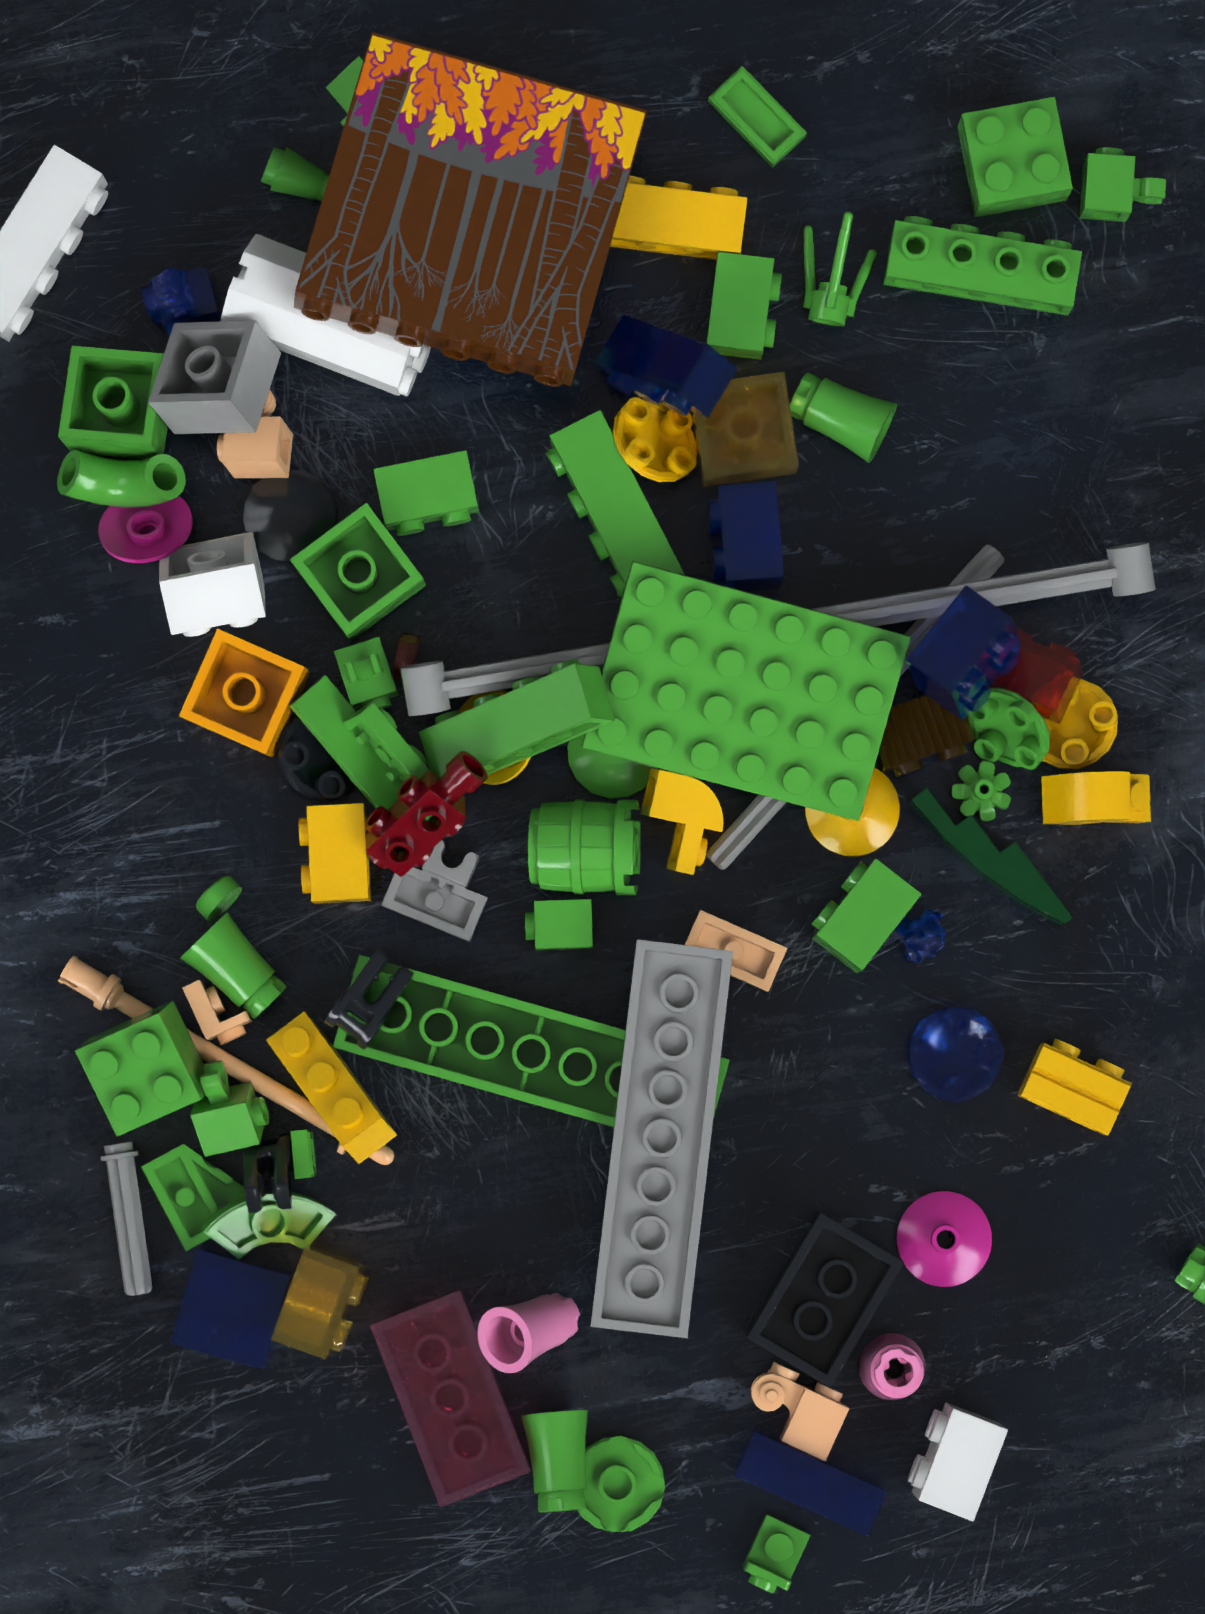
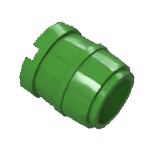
M575 799V801L542 803L540 808H532L528 833V867L531 884H539L540 889L573 892L574 894L584 895L585 892L615 891L617 895H636L638 886H630L629 882L630 875H640L641 822L631 820L630 809L640 810L638 800H618L617 804Z

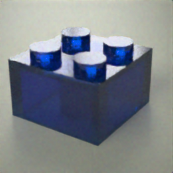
M776 481L718 486L716 499H709L708 506L710 535L719 534L720 546L713 547L712 553L714 581H723L724 586L743 591L780 588L784 572Z
M966 585L908 656L906 662L917 688L963 721L970 711L975 713L986 703L991 693L989 687L1000 674L1003 676L1007 675L1015 667L1021 656V652H1019L1021 644L1012 617Z
M197 1249L170 1343L252 1367L265 1369L269 1364L294 1274L248 1260L237 1259L236 1257L209 1249Z

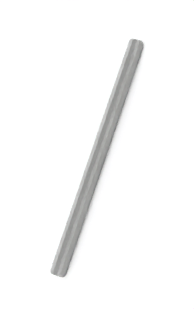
M985 545L949 585L989 579L1004 563V557L993 546ZM958 613L919 619L908 629L905 635H909L911 639L900 676ZM758 795L707 851V858L719 869H726L786 802Z

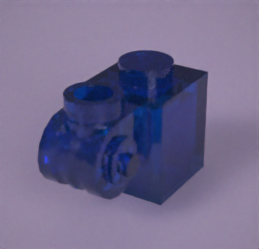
M206 266L188 271L168 268L152 279L150 285L141 287L148 315H151L153 324L162 322L168 335L171 334L174 323L216 322L221 320L213 285Z

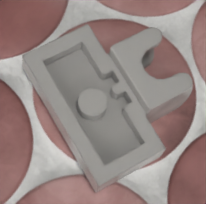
M441 840L434 846L431 856L423 864V870L412 867L402 878L394 873L381 906L470 942L488 900V897L467 889L477 866L479 855L469 852L465 855L461 865L456 868H449L442 861L445 844Z

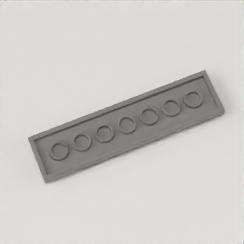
M637 939L591 1327L688 1338L733 951Z

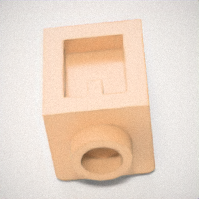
M198 980L182 987L206 1040L211 1041L217 1038L220 1045H223L246 1034L243 1025L252 1022L247 1011L221 1022L219 1014L225 1012L226 1009L214 985L206 989L203 981Z

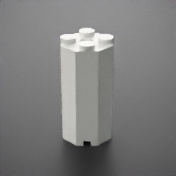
M255 234L240 259L239 264L243 265V268L238 278L233 276L229 286L221 321L256 320L278 350L394 395L400 396L402 394L408 396L415 382L417 372L421 373L424 369L431 347L423 344L421 347H409L400 344L394 339V336L377 331L374 334H363L352 330L348 323L331 318L328 321H317L306 317L301 313V310L294 308L295 290L306 253Z

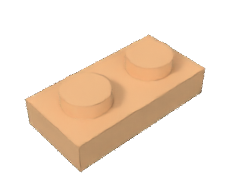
M702 910L699 911L685 943L688 946L733 951L730 976L766 992H769L787 950L782 945Z

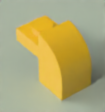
M650 768L640 814L676 822L666 868L694 875L695 867L702 866L706 856L707 839L702 838L704 829L718 832L723 831V813L720 803L713 791L703 782L690 776Z
M1108 771L1068 773L1041 777L1043 824L1082 825L1101 822H1151L1149 775Z

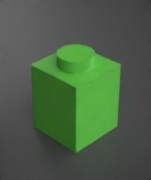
M591 899L534 901V912H525L526 940H535L536 951L593 949Z

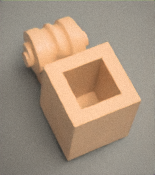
M270 390L255 433H220L218 436V459L234 478H289L293 433L281 417H269L276 407V399Z
M773 1362L767 1373H762L753 1381L750 1390L752 1400L758 1408L767 1412L775 1411L784 1404L789 1410V1418L779 1437L781 1441L826 1461L849 1411V1407L840 1402L843 1393L817 1382L814 1390L796 1382L800 1373L777 1362Z

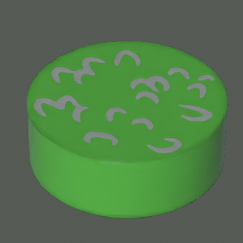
M223 876L201 895L196 903V910L207 921H212L223 914L236 901L242 892V887L231 876Z

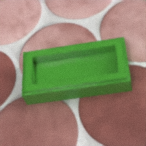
M743 66L708 97V102L772 168L807 135V132Z

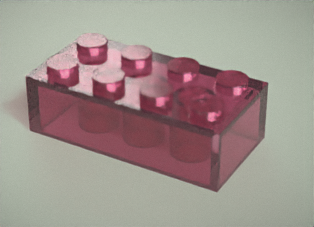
M462 1288L370 1325L440 1508L531 1472L532 1466L493 1366L485 1359L480 1349L477 1334L478 1327Z

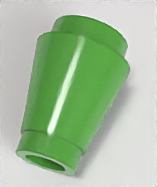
M274 147L260 182L270 185L269 191L312 200L316 199L322 202L330 174L325 173L324 170L286 147L285 151Z

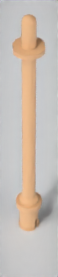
M75 955L68 961L58 980L59 983L67 985L94 1001L93 1007L100 1011H103L105 1008L108 1010L115 1008L127 1016L135 1018L153 1009L124 992L123 985L120 984L121 978L114 974L108 977L82 962ZM187 1029L202 1060L207 1063L222 1060L229 1076L241 1083L251 1081L255 1091L335 1137L308 1099ZM339 1143L337 1152L343 1155L346 1150ZM384 1145L369 1156V1158L379 1164L389 1165L394 1160V1152L390 1147Z

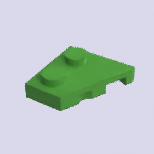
M185 1144L141 1166L145 1177L186 1252L211 1239L200 1228L209 1217L227 1204L245 1196L242 1185L234 1181L232 1177L207 1162Z

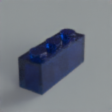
M623 315L594 362L609 374L606 381L617 390L627 395H630L634 390L638 396L656 406L662 400L664 405L682 416H687L689 411L709 417L738 369L708 344Z
M752 1428L733 1470L735 1477L867 1537L887 1494L884 1487L830 1462L814 1457L755 1428Z

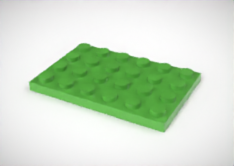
M632 561L601 672L615 721L584 734L581 746L589 750L859 821L911 637Z

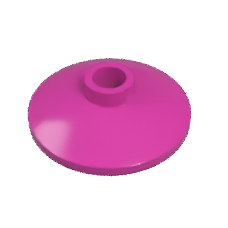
M180 496L168 502L149 507L123 508L109 506L101 517L98 532L102 546L114 558L129 563H148L165 558L177 551L186 542L191 533L193 518L188 504Z
M937 1191L918 1198L905 1210L898 1224L896 1242L899 1256L911 1274L933 1286L951 1287L970 1280L983 1268L991 1251L992 1232L986 1215L974 1201L959 1193ZM943 1230H949L954 1235V1243L947 1249H943L937 1244V1236Z

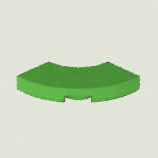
M265 1191L266 1195L263 1197L261 1211L248 1213L246 1197L244 1196L219 1209L200 1228L237 1259H241L254 1247L269 1242L291 1243L306 1251L336 1213L324 1203L292 1192V1209L282 1210L277 1206L273 1191Z

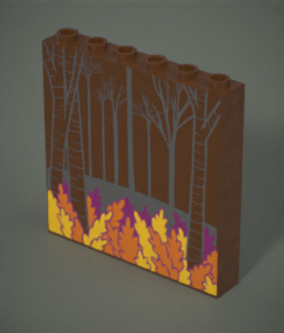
M372 32L296 286L294 308L301 310L303 315L313 320L328 321L331 318L348 323L352 330L359 333L374 334L377 331L394 336L397 342L405 346L421 347L423 344L441 349V353L451 359L465 361L473 358L487 362L491 369L501 373L512 374L515 371L533 375L537 382L547 386L559 387L562 384L571 386L648 110Z

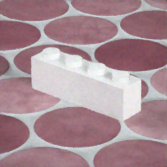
M56 145L50 150L0 230V337L8 342L14 333L20 335L26 329L34 313L30 307L39 293L45 295L52 288L59 273L55 269L64 253L71 255L83 236V231L80 228L89 213L95 216L100 211L108 196V191L105 190L108 183L102 173Z

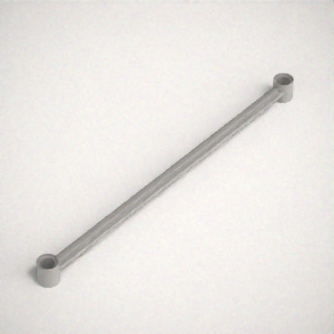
M1139 542L1107 548V559L824 606L813 608V610L878 627L1112 587L1113 596L1141 594L1154 591L1156 588L1149 542ZM609 643L444 671L443 661L402 667L400 670L408 716L426 715L451 709L449 699L511 689L513 683L529 677H539L540 679L552 674V666L567 660L576 659L579 661V664L597 666L602 672Z

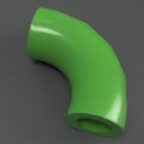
M79 450L70 451L64 458L57 480L58 491L61 495L98 505L123 508L149 507L177 498L183 492L186 484L182 465L175 458L167 454H158L143 460H118L88 454Z

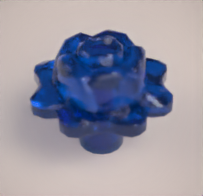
M927 909L919 918L911 920L904 917L897 925V934L904 937L906 960L920 964L925 957H935L937 952L943 949L946 943V930L941 926V913Z

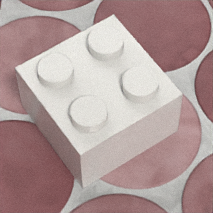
M253 532L182 545L171 555L160 559L159 584L171 635L183 633L184 636L188 637L199 636L210 631L211 627L230 624L231 627H245L254 624L258 618L266 617L264 580Z
M945 1402L942 1412L934 1409L925 1432V1436L931 1441L925 1457L917 1454L909 1473L908 1482H911V1486H914L912 1493L921 1502L974 1522L1008 1429L996 1421Z

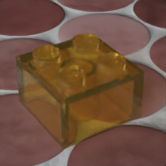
M785 372L690 385L689 397L703 487L796 474L799 464Z
M314 1245L304 1247L271 1340L325 1360L332 1355L333 1350L340 1352L341 1349L343 1350L353 1324L345 1320L349 1306L351 1304L357 1307L360 1304L369 1277L361 1274L365 1264Z

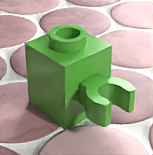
M1097 148L1095 153H1088L1083 163L1079 219L1126 222L1132 213L1133 201L1145 204H1162V199H1165L1166 179L1134 178L1136 156H1125L1124 150L1119 148Z
M379 637L334 651L351 706L354 710L363 708L371 703H374L377 708L381 709L391 706L390 698L399 696Z
M222 1060L204 1064L205 1074L200 1075V1082L205 1096L201 1100L194 1102L190 1115L204 1156L207 1157L259 1145L264 1126L269 1124V1113L264 1098L256 1097L251 1081L229 1086L227 1071Z

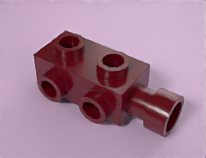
M460 751L446 765L447 771L441 777L437 776L430 769L420 779L415 775H411L400 786L397 792L398 800L388 810L383 806H379L370 814L365 823L366 852L377 866L383 869L389 868L402 878L413 866L419 867L423 865L431 856L434 846L446 835L450 837L458 832L466 819L464 794L466 792L473 793L488 778L486 770L474 756L468 752ZM432 815L428 820H425V817Z

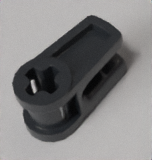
M380 949L375 951L351 987L345 990L324 1022L331 1028L337 1025L358 1040L356 1045L363 1050L374 1039L386 1021L389 1011L414 976V972L408 968H399L394 977H389V984L377 1001L374 1003L366 1002V993L375 981H379V974L388 962V955ZM348 1012L352 1013L353 1015H355L356 1017H358L359 1019H361V1020H362L363 1022H365L366 1024H365V1025L361 1024L360 1022H358L356 1019H354L353 1017H351V1016L348 1015L347 1013H348Z
M290 1132L280 1133L278 1139L261 1140L259 1145L242 1148L244 1191L248 1213H257L262 1210L263 1197L266 1195L264 1184L270 1181L278 1208L282 1210L292 1209V1175H294Z

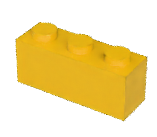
M629 176L610 247L717 260L718 252L741 254L748 197H740L737 190L726 187H712L710 193L691 191L692 186L690 184L677 181L664 182L663 187L645 185L643 178Z
M305 1011L266 1040L341 1146L358 1164L397 1136L394 1129L336 1049L333 1048L328 1038Z

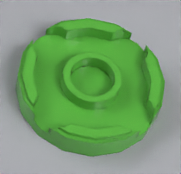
M623 1435L602 1437L586 1446L585 1468L587 1489L582 1490L585 1496L586 1507L585 1509L578 1510L579 1514L595 1528L611 1532L633 1531L649 1522L660 1508L665 1491L663 1468L655 1453L640 1440Z

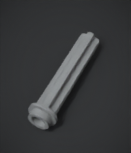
M132 1142L104 1146L105 1155L100 1156L101 1161H106L124 1292L130 1296L151 1292L153 1287L134 1156H138L139 1152L138 1150L133 1151Z

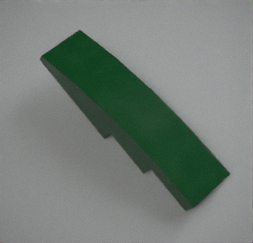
M927 788L911 799L909 805L939 840L980 877L1017 903L1060 926L1073 918L1016 842H1013L1003 851L999 852L971 815L955 826Z

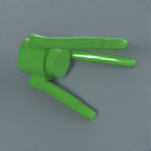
M849 211L845 212L843 216L830 282H820L818 290H816L813 229L807 225L803 230L805 270L803 308L810 309L808 319L813 322L831 326H845L846 317H854L856 302L877 256L876 250L871 249L868 251L848 296H846L847 287L840 285L853 219V214Z

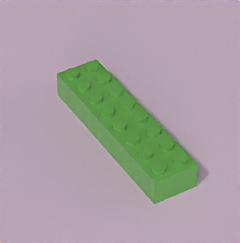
M359 955L351 985L370 960L369 957ZM391 963L386 964L379 974V981H375L366 993V1002L374 1003L377 1001L389 984V977H394L401 966ZM412 969L409 970L414 972L413 978L388 1013L386 1021L365 1050L356 1045L358 1042L356 1038L338 1027L333 1048L611 1127L615 1125L626 1030ZM350 1012L347 1013L348 1015H350L351 1017H353L354 1019H356V1020H357L358 1022H360L361 1024H363V1025L366 1024L365 1022H363L361 1019H359L358 1017H356V1016L353 1015L352 1013H350ZM722 1057L720 1058L714 1115L730 1061Z

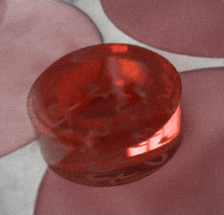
M407 632L401 634L393 670L395 679L402 680L400 668L417 664L421 635Z

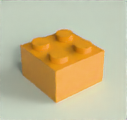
M217 629L179 717L273 758L279 746V739L294 712L290 705L301 696L311 671L302 665Z

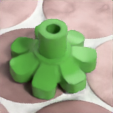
M988 761L981 762L978 772L970 765L961 768L958 776L964 783L955 784L951 787V797L955 800H964L959 807L960 814L967 818L970 815L973 816L978 811L982 822H989L995 819L994 807L1006 810L1011 801V797L1002 792L1003 789L1011 784L1008 775L1000 773L994 776L995 766ZM980 787L985 788L986 794L980 792Z

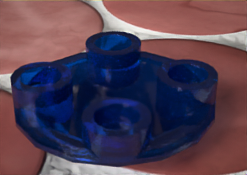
M955 1006L936 1010L923 1019L911 1036L908 1052L912 1074L921 1087L939 1099L953 1102H963L967 1099L975 1098L988 1089L1000 1072L1001 1063L1005 1055L1000 1036L987 1018L973 1009Z

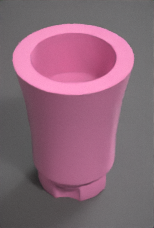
M559 1293L541 1295L515 1305L492 1308L482 1316L478 1325L477 1334L480 1349L485 1359L497 1370L504 1373L519 1372L538 1356L563 1344L568 1338L572 1337L578 1331L577 1321L580 1312L572 1298L563 1297Z
M898 1333L879 1335L864 1347L860 1355V1378L864 1386L879 1398L885 1400L903 1399L915 1392L924 1378L925 1359L919 1346L907 1336ZM891 1360H898L903 1364V1373L897 1378L889 1377L886 1374V1370L890 1368L889 1362Z

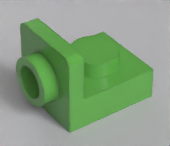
M766 1513L742 1565L744 1571L751 1574L748 1582L773 1594L777 1586L788 1591L792 1582L791 1577L811 1536L810 1533Z

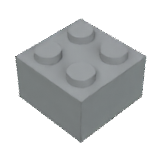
M256 320L174 323L148 403L174 434L255 433L281 352Z

